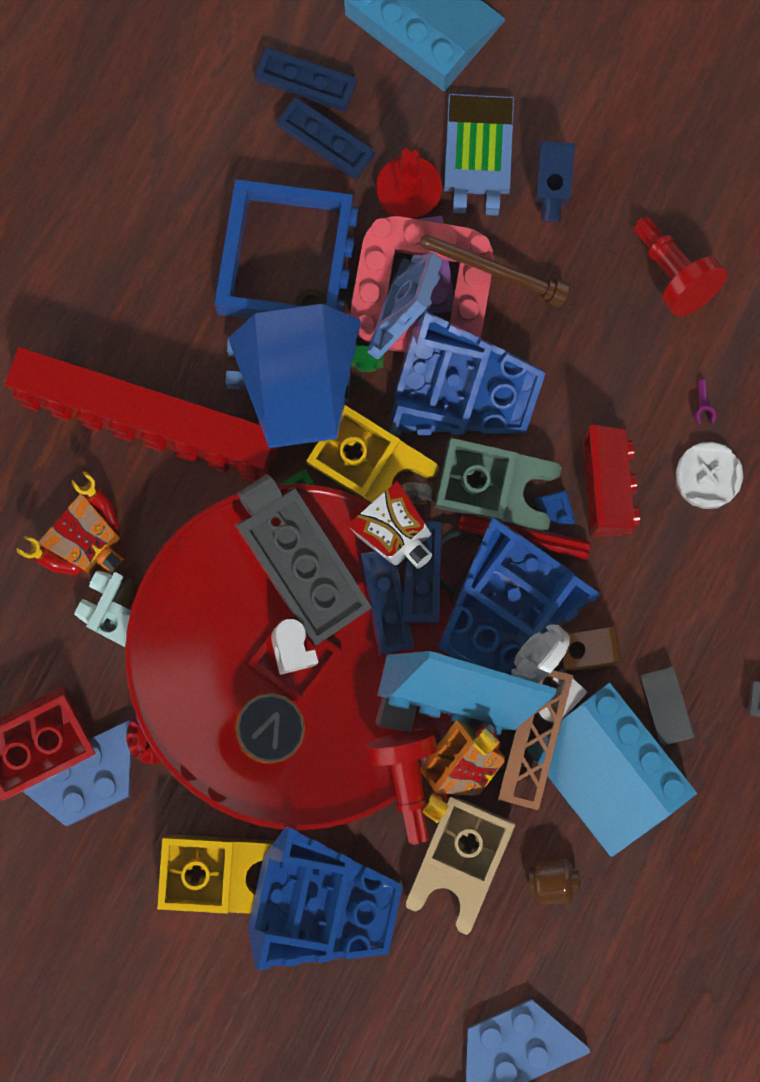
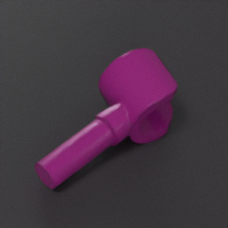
M701 379L698 380L699 408L694 412L693 418L698 425L701 424L700 413L704 410L709 413V422L712 424L716 420V412L709 406L707 400L706 380Z

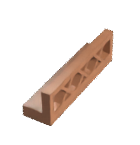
M555 670L548 677L564 680L561 695L547 702L534 713L536 714L547 707L554 718L553 727L539 735L532 723L533 714L516 729L498 796L499 800L539 810L573 675ZM559 701L557 712L555 714L551 705ZM532 729L536 738L527 743L530 730ZM551 734L548 747H546L542 738ZM539 741L546 755L543 763L531 769L524 758L525 749ZM523 762L524 766L527 769V772L519 776V772ZM542 768L538 782L533 772ZM528 775L531 776L537 786L534 801L514 796L517 782Z

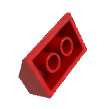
M589 425L582 440L591 538L631 535L635 531V526L640 524L638 505L633 506L632 493L637 491V479L635 472L630 473L629 460L634 459L633 440H627V431L624 429Z
M66 685L0 717L1 801L96 755L81 713Z

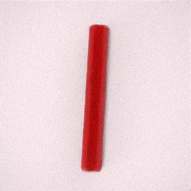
M462 514L458 529L484 537L491 519ZM502 522L543 551L579 559H587L591 544L587 540Z

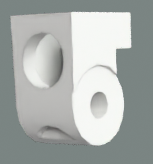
M286 619L279 623L273 629L271 635L280 675L310 668L318 664L315 650L305 651L303 643L306 637L305 629L299 621L294 619Z
M552 678L550 680L557 688L555 696L549 701L561 695L564 680L559 678ZM572 679L563 718L587 693L574 679ZM559 701L551 705L555 714L557 712ZM547 707L537 713L544 722L554 723V718Z

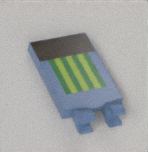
M449 94L444 191L454 192L453 214H466L468 193L486 194L485 215H499L500 194H509L514 97Z

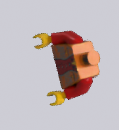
M83 471L82 473L88 479L86 486L79 487L72 480L73 487L80 493L79 496L39 542L29 536L23 537L31 542L32 547L30 551L24 553V551L18 548L16 550L23 557H34L35 562L53 573L76 576L85 571L91 574L100 565L113 575L125 562V559L113 550L120 540V537L116 534L119 528L118 518L113 503L99 487H95V481L91 475Z
M456 720L438 744V751L431 755L421 767V773L433 788L429 797V804L423 809L422 813L434 822L438 823L448 811L449 806L446 802L451 796H476L483 791L491 779L499 780L503 777L505 773V757L499 750L500 741L494 727L490 723H482L479 725L478 730L464 722Z

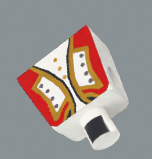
M397 481L348 524L358 538L395 566L407 557L416 568H421L432 557V553L422 544L429 538L431 533Z

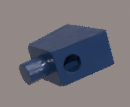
M541 141L537 153L534 204L542 205V222H561L562 206H567L570 201L575 143ZM548 184H555L558 186V190H551Z

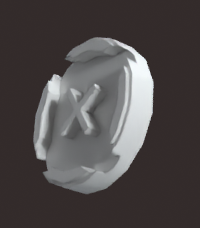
M702 442L692 446L678 460L675 470V481L681 496L691 505L703 509H713L729 503L740 491L743 481V470L739 459L736 458L727 446L716 442Z
M559 625L546 626L545 628L548 631L543 635L540 632L535 633L517 653L514 661L517 668L512 669V676L536 683L540 682L553 671L564 657L570 643V636Z

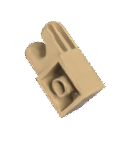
M451 796L447 803L449 809L438 824L408 896L406 908L414 912L420 910L431 892L440 888L449 889L457 895L460 901V913L456 927L459 932L468 935L474 926L516 823L463 799ZM472 833L476 836L475 841L479 843V848L473 847L471 851H467L465 849L466 843L461 839L463 835L468 837Z

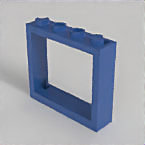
M235 179L215 298L217 314L249 319L255 313L303 307L300 305L234 297L250 200L340 212L326 306L344 313L345 300H340L341 288L347 289L349 269L344 267L346 257L352 258L354 238L349 237L350 227L357 226L359 207H353V195Z

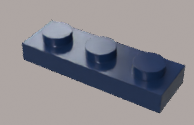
M267 47L255 73L256 82L343 112L347 111L357 86V78Z
M296 97L276 122L280 130L355 181H357L375 156L373 149Z
M424 521L431 535L422 544L432 553V557L421 568H416L407 557L404 560L403 623L437 625L439 623L441 522Z
M376 551L361 553L358 557L367 600L372 607L369 610L379 656L414 649L410 623H403L404 594L398 566L393 565Z

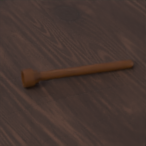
M424 235L420 239V244L423 248L540 293L541 298L545 299V303L559 308L564 304L568 296L569 284L554 278L553 280L547 279L543 281L430 235Z

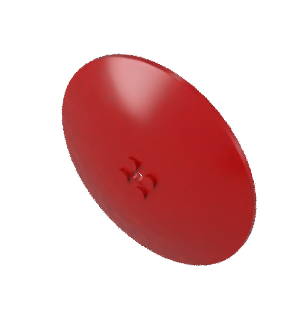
M304 484L277 485L282 496L291 487L297 490L367 599L358 556L361 553L373 552L375 550L358 538L348 524L372 503L347 492L323 486ZM235 494L208 507L182 526L161 548L138 587L130 611L125 642L126 679L137 721L149 745L176 780L196 797L236 819L275 829H284L287 826L294 830H312L347 824L369 816L388 806L397 798L391 766L370 765L365 745L372 740L384 736L406 732L379 727L375 723L382 699L381 696H378V691L387 655L379 656L370 610L316 646H313L306 636L303 642L305 651L315 650L318 664L310 668L280 675L271 635L273 629L282 621L296 619L234 525L240 520L244 521L251 516L241 503L238 494ZM277 518L271 519V524L274 527L279 525ZM403 560V561H401L397 566H398V571H399V575H400L402 590H403V594H404V560ZM440 565V574L443 576L446 582L451 585L445 571ZM440 585L439 623L437 625L410 623L415 648L392 654L431 651L451 657L441 650L438 645L457 602L456 595L446 591ZM267 695L283 697L295 705L302 717L304 728L301 743L296 750L282 760L271 762L257 759L247 752L239 739L238 733L240 714L247 704L260 696ZM417 707L411 731H433L438 746L454 724L450 722L451 716L440 714V718L420 714V707ZM430 756L418 760L420 769Z

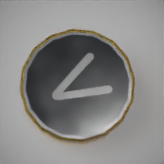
M269 693L258 695L244 704L237 714L234 730L239 747L245 755L256 762L272 764L282 762L296 753L303 742L305 724L304 717L294 702L286 696Z

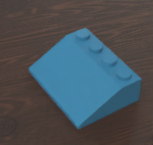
M344 0L345 16L444 92L505 22L503 16L482 0Z
M425 651L387 655L378 696L388 698V704L403 709H409V705L420 707L419 713L435 718H440V714L451 716V723H455L456 720H460L469 726L471 722L477 724L490 723L494 727L496 734L501 735V730L517 729L555 696L556 688L435 652Z
M610 683L603 686L562 719L547 777L610 857L616 855L659 824L697 794ZM551 734L542 738L546 747H548ZM539 741L526 748L538 765L544 762L546 753Z

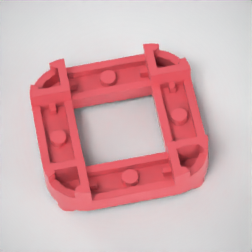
M400 216L375 220L363 239L350 316L361 321L360 332L357 333V337L366 346H369L388 293L396 252L421 256L425 253L433 252L423 248L420 244L422 236L430 235L494 261L489 239L476 230L466 227ZM433 252L442 260L458 262L456 260ZM458 262L460 266L450 323L481 338L492 275ZM416 319L388 350L405 353L412 328L419 319Z

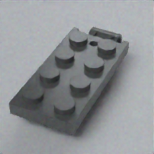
M266 474L237 493L241 503L251 516L244 521L240 520L234 525L295 619L303 625L306 636L311 644L316 646L372 607L297 490L291 487L282 496L277 484ZM272 518L278 519L279 525L277 527L271 524Z

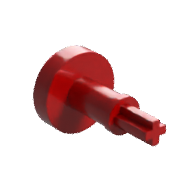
M407 148L403 149L401 157L393 159L381 170L377 179V199L381 209L388 217L428 218L439 206L442 194L440 175L430 162L419 157V152L416 149L412 152Z
M648 216L645 219L640 218L636 222L637 225L633 230L649 248L648 256L671 279L663 293L662 300L675 316L680 317L693 313L718 293L726 281L727 271L715 257H704L692 263L677 246L675 239L671 235L664 236Z
M428 730L402 732L368 742L365 745L368 763L376 766H391L397 798L396 807L398 812H403L408 843L416 845L429 841L425 815L422 813L423 808L428 805V801L424 795L418 760L431 756L438 751L435 733Z

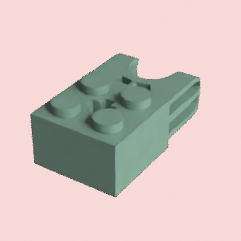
M451 438L447 442L433 508L487 519L494 517L501 522L542 531L549 530L550 518L547 514L536 511L527 505L523 497V490L526 483L530 480L552 481L559 477L562 467L555 462ZM474 472L479 474L478 479L483 480V485H478L476 488H472L470 483L467 482V478L471 477Z

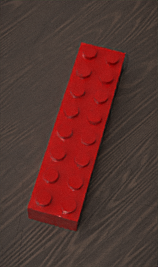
M20 347L17 349L4 384L12 392V397L20 401L19 405L29 410L38 412L41 407L51 411V416L67 422L72 417L83 421L82 426L97 432H101L103 427L114 431L113 436L128 442H132L133 438L146 442V447L155 451L164 452L165 448L176 451L177 457L189 462H195L196 458L209 462L208 467L220 472L227 473L228 468L238 471L241 478L251 482H255L266 474L271 475L280 447H268L259 424Z

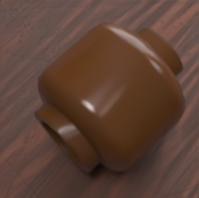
M565 858L539 859L535 867L529 870L530 895L536 896L537 901L544 905L569 904L573 899V892H580V872L573 871L571 862Z

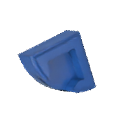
M566 490L533 499L537 510L547 514L551 522L563 525L575 523Z

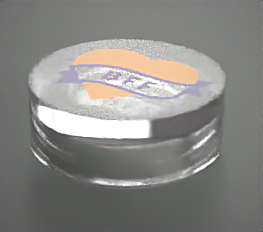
M414 482L401 485L413 505L428 504L432 501V488L429 485Z

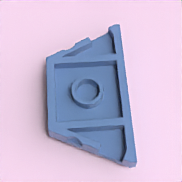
M425 253L422 256L414 255L411 259L412 262L405 257L398 260L367 353L374 358L379 359L425 310L427 311L432 304L430 297L433 288L440 279L438 273L443 261L435 253Z
M129 720L91 738L96 755L23 792L65 826H70L130 797L132 754L127 746L126 732L131 721Z
M529 999L468 1027L466 1082H528L591 1052L586 1044L549 1015L535 1001Z

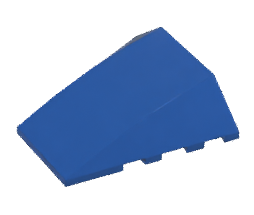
M324 304L255 313L228 338L269 448L338 439L345 405V391L349 385L351 362L355 356L357 333L360 332L361 327L360 319Z
M425 310L412 328L396 381L389 433L394 436H401V433L417 432V435H431V432H451V435H459L471 431H481V434L526 433L546 372Z
M492 517L438 647L455 659L507 674L516 666L514 664L515 657L531 636L538 632L543 635L548 631L545 628L548 625L561 626L566 621L569 622L579 614L578 611L588 602L596 600L601 594L518 532Z
M286 826L263 857L248 929L255 969L262 970L270 969L272 966L283 965L287 967L316 961L320 963L331 961V959H353L389 954L403 885Z

